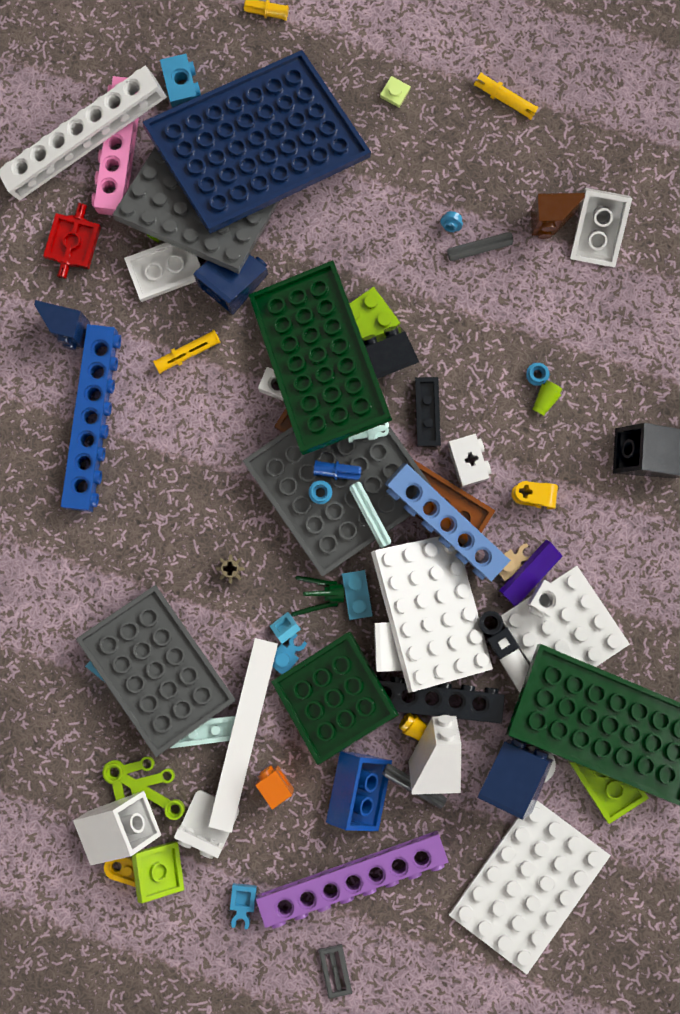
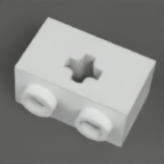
M472 434L448 442L447 446L460 488L489 479L491 468L489 462L484 461L482 455L484 445L481 438L477 439L476 434ZM468 455L476 459L473 466L465 462Z

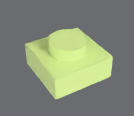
M391 76L381 92L380 98L400 108L411 86Z

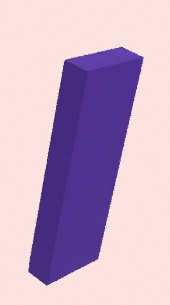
M545 540L499 591L513 606L518 605L563 556L550 541Z

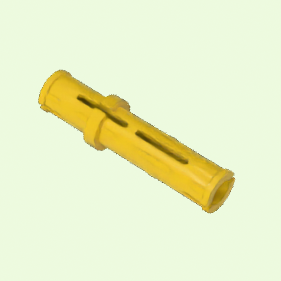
M482 72L477 77L479 80H476L474 83L475 87L490 94V98L493 100L495 98L532 120L535 115L534 113L539 108L538 106L533 105L505 88L502 82L499 81L497 83Z
M212 330V332L176 350L175 348L171 349L169 354L154 360L153 363L159 374L177 364L179 366L182 365L183 361L221 342L215 330Z

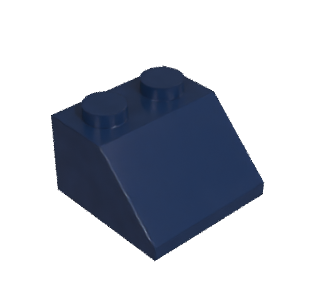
M35 300L34 305L49 331L57 338L58 342L63 343L62 346L64 348L76 350V347H84L86 328L90 321L81 311Z

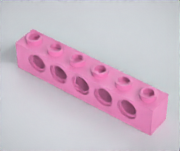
M113 76L112 85H108L107 92L127 78ZM139 117L104 141L102 149H99L98 162L100 167L99 171L95 173L97 188L96 193L93 192L92 206H94L98 214L113 216L114 211L129 189ZM121 144L119 149H112L114 145ZM112 166H119L116 171H109ZM115 187L114 192L106 193L108 188Z

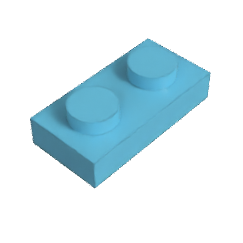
M365 570L343 573L349 620L371 617L372 610Z

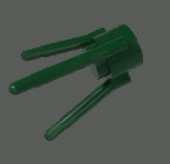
M295 577L296 580L329 586L324 587V591L303 592V596H324L325 601L329 602L294 611L291 613V616L302 615L328 607H338V603H344L343 584H337V581H326L310 577Z

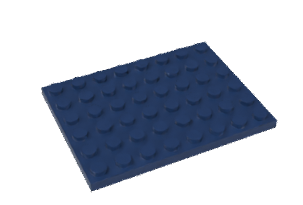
M303 50L143 121V128L209 234L371 157L370 149Z

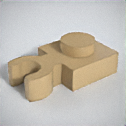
M528 544L521 545L516 554L511 549L504 553L511 561L499 573L503 581L511 578L522 566V561L526 562L529 557L523 555V550L528 547Z

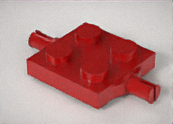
M78 203L75 215L55 214L43 256L45 259L60 263L57 277L61 279H66L69 267H80L89 270L101 226L84 218L87 205L83 203Z

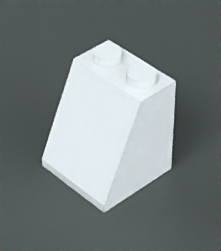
M390 622L374 623L376 672L402 671Z
M441 715L432 717L409 759L412 795L461 793V739L456 716Z
M144 791L92 809L73 820L90 865L131 857L161 836Z

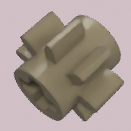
M232 554L229 555V560L225 561L220 558L223 564L221 567L216 568V570L222 572L219 579L223 580L228 577L229 584L233 583V578L235 577L242 580L239 573L246 570V568L239 566L242 559L239 558L235 562L233 561ZM230 563L237 567V570L233 571L231 576H229V572L225 571V567H229Z

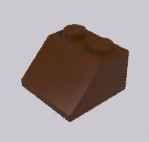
M585 193L538 194L531 208L532 236L538 235L539 239H548L555 235L577 212L585 198Z

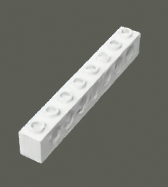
M146 65L136 70L130 77L116 84L113 89L98 97L85 109L78 111L75 116L61 123L54 131L43 136L30 148L23 150L13 160L5 163L0 168V178L7 191L19 201L167 98V96Z

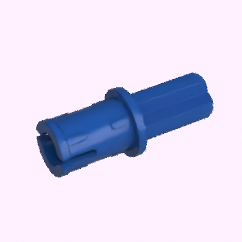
M315 460L313 475L334 477V480H337V478L359 480L361 477V467L339 464V461L329 463Z

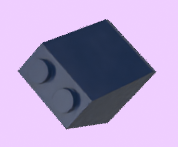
M249 255L239 274L207 261L193 275L199 288L234 315L247 300L249 294L253 293L266 278L268 271L266 268L267 264L261 258H254Z
M513 738L512 740L504 741L477 798L523 820L533 812L553 759L548 757L549 754L538 748L531 750L525 747L526 743Z

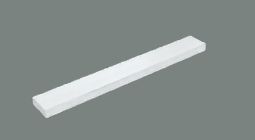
M254 639L209 820V828L232 833L278 643Z

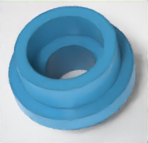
M448 211L442 216L440 223L446 231L457 232L462 229L463 219L459 213Z
M534 363L527 369L526 378L532 385L541 386V384H545L546 380L549 379V370L542 363ZM534 371H540L542 374L541 378H535L533 375Z
M316 481L309 488V497L316 504H325L332 497V488L325 481ZM320 488L325 490V495L322 497L316 495V491Z

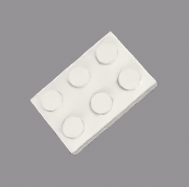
M163 243L124 258L141 302L196 282L193 274L201 267L196 255L169 243Z

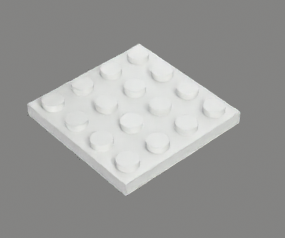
M578 566L573 567L551 582V584L565 591L551 617L544 615L543 618H540L530 612L531 607L527 603L531 596L501 615L504 626L509 628L529 664H531L537 644L545 645L595 667L630 645ZM542 594L540 596L539 603L541 606L547 607L549 605L550 598L548 595Z

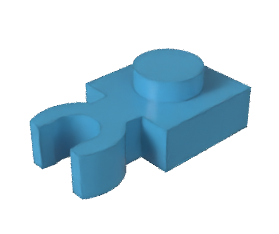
M297 634L289 639L288 647L281 643L276 650L272 667L281 675L290 670L299 660L295 655L296 651L303 650L307 645L305 641L301 646L294 645V639L298 636Z
M233 883L230 910H236L237 912L231 921L232 928H235L238 919H243L245 921V929H248L250 917L247 912H254L257 886Z

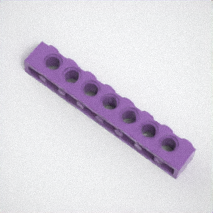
M434 831L257 895L256 901L265 928L272 926L274 929L286 924V920L295 918V920L303 919L311 911H326L331 908V904L340 901V904H345L354 900L353 896L362 893L363 896L373 894L377 891L376 888L384 885L386 888L393 887L399 884V880L406 877L411 880L420 877L423 871L429 869L431 871L440 870L445 867V863H448V859L438 831ZM419 851L427 853V858L423 862H418L414 859L415 854ZM396 859H401L405 862L404 867L400 870L392 867V863ZM374 867H378L383 871L382 875L378 878H373L369 875V871ZM349 876H357L360 882L355 886L349 885L346 882ZM330 883L334 884L337 887V891L333 894H328L324 891V886ZM304 892H311L314 895V899L311 902H305L301 895ZM282 900H287L291 903L292 907L288 910H283L279 907L278 903Z

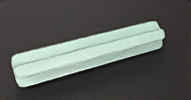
M356 482L349 487L377 543L381 548L386 547L391 543V539L362 484Z

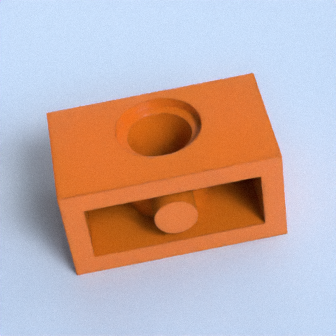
M270 765L257 776L259 779L256 787L271 809H274L292 796L294 788L279 766L273 768Z

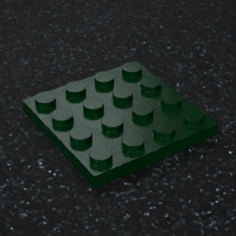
M347 632L271 681L317 765L322 764L399 716L351 632Z

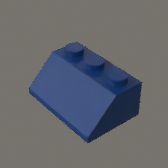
M341 751L326 823L343 830L379 831L389 780L384 777L382 772L387 764L392 765V760Z

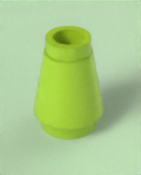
M546 380L545 384H541L532 410L545 416L546 412L562 396L560 394L562 388Z

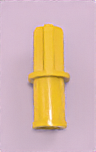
M245 0L244 11L263 15L266 19L268 16L287 21L289 5L271 3L270 0H266V2Z

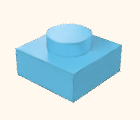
M289 612L270 625V628L282 644L301 630Z

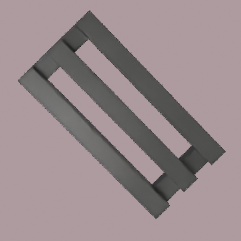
M337 944L327 948H319L328 998L352 994L343 945ZM337 951L339 952L346 989L343 990L334 954ZM328 953L330 954L337 988L335 992L332 991L325 954Z

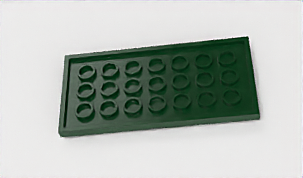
M333 260L249 294L302 455L392 421Z
M537 644L505 735L680 806V702L550 647Z

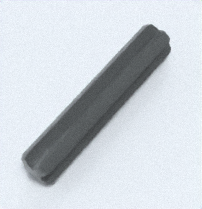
M506 232L451 247L447 250V255L450 261H455L510 246L514 242L511 232Z
M387 764L382 772L384 777L411 792L410 775L391 764ZM415 794L440 809L444 807L447 798L442 794Z

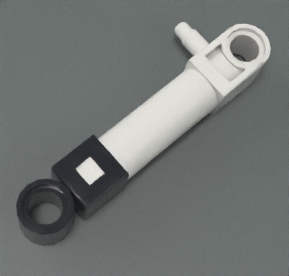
M495 611L483 612L479 616V628L483 633L489 634V637L486 638L488 645L496 658L500 660L520 693L530 666L519 650L520 646L509 628H502L503 620L499 613ZM488 616L493 617L496 621L495 627L491 630L487 629L484 625V620Z

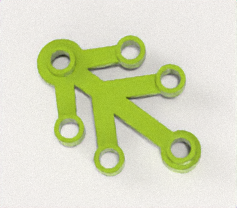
M146 756L140 761L125 765L118 760H112L105 764L102 775L107 783L112 784L116 801L125 798L123 783L130 787L132 795L144 791L149 800L165 809V815L169 819L177 820L184 814L185 806L182 801L178 799L169 800L148 787L162 782H172L175 778V773L172 769L166 768L161 773L135 779L128 774L141 769L150 771L155 765L152 757ZM145 759L151 761L150 768H145L143 766V761ZM112 768L118 769V776L114 777L111 775ZM168 771L171 773L172 777L170 780L164 779V772ZM178 805L180 811L178 813H173L171 811V806Z

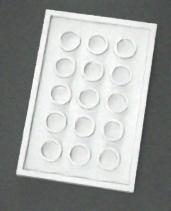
M440 536L371 552L408 693L493 669L484 634L478 625L479 616L465 565L455 556L457 551L452 546L448 549L438 540Z
M537 801L530 815L523 820L518 817L515 819L448 914L525 974H528L611 855Z

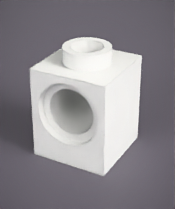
M266 367L258 387L259 392L283 401L281 391L272 388V384L277 381L274 370Z
M541 580L527 603L531 607L530 612L540 618H543L544 615L551 617L565 591L546 580ZM542 594H546L550 598V603L547 607H543L539 603V598Z

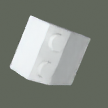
M585 188V198L580 207L570 259L615 267L632 198L628 195Z

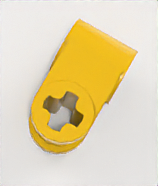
M522 481L512 489L511 497L514 502L520 505L535 506L536 508L544 506L552 510L556 508L558 485ZM523 488H525L524 491L528 493V495L524 498L523 494L519 493V491Z

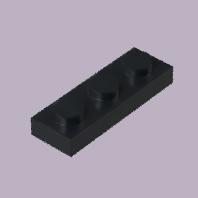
M415 377L417 447H440L438 377Z

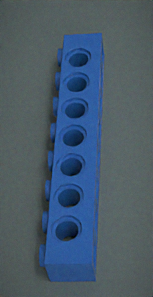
M87 324L61 507L65 509L93 512V508L98 506L99 494L96 493V487L102 481V471L99 470L100 461L103 462L105 459V448H102L103 439H107L109 432L108 425H105L106 417L110 416L112 411V403L109 402L110 393H114L115 380H112L113 371H117L118 358L115 357L116 349H120L121 335H118L119 332L115 327ZM107 347L106 354L102 356L97 355L99 348ZM98 369H104V374L101 378H94V373ZM96 391H100V398L97 401H91V395ZM91 414H97V421L93 424H88V417ZM93 436L94 443L89 447H85V439ZM85 459H90V467L86 470H82V461ZM86 481L88 484L87 490L79 493L78 485Z

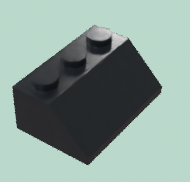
M392 326L385 329L384 333L380 335H369L363 338L377 379L419 363L408 336L401 327Z

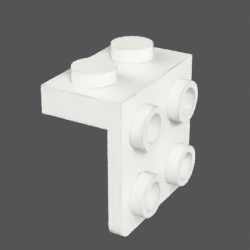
M198 790L174 838L178 840V844L190 849L194 847L199 849V853L209 859H213V857L218 858L230 832L208 827L215 796ZM239 808L237 809L235 820L239 814Z

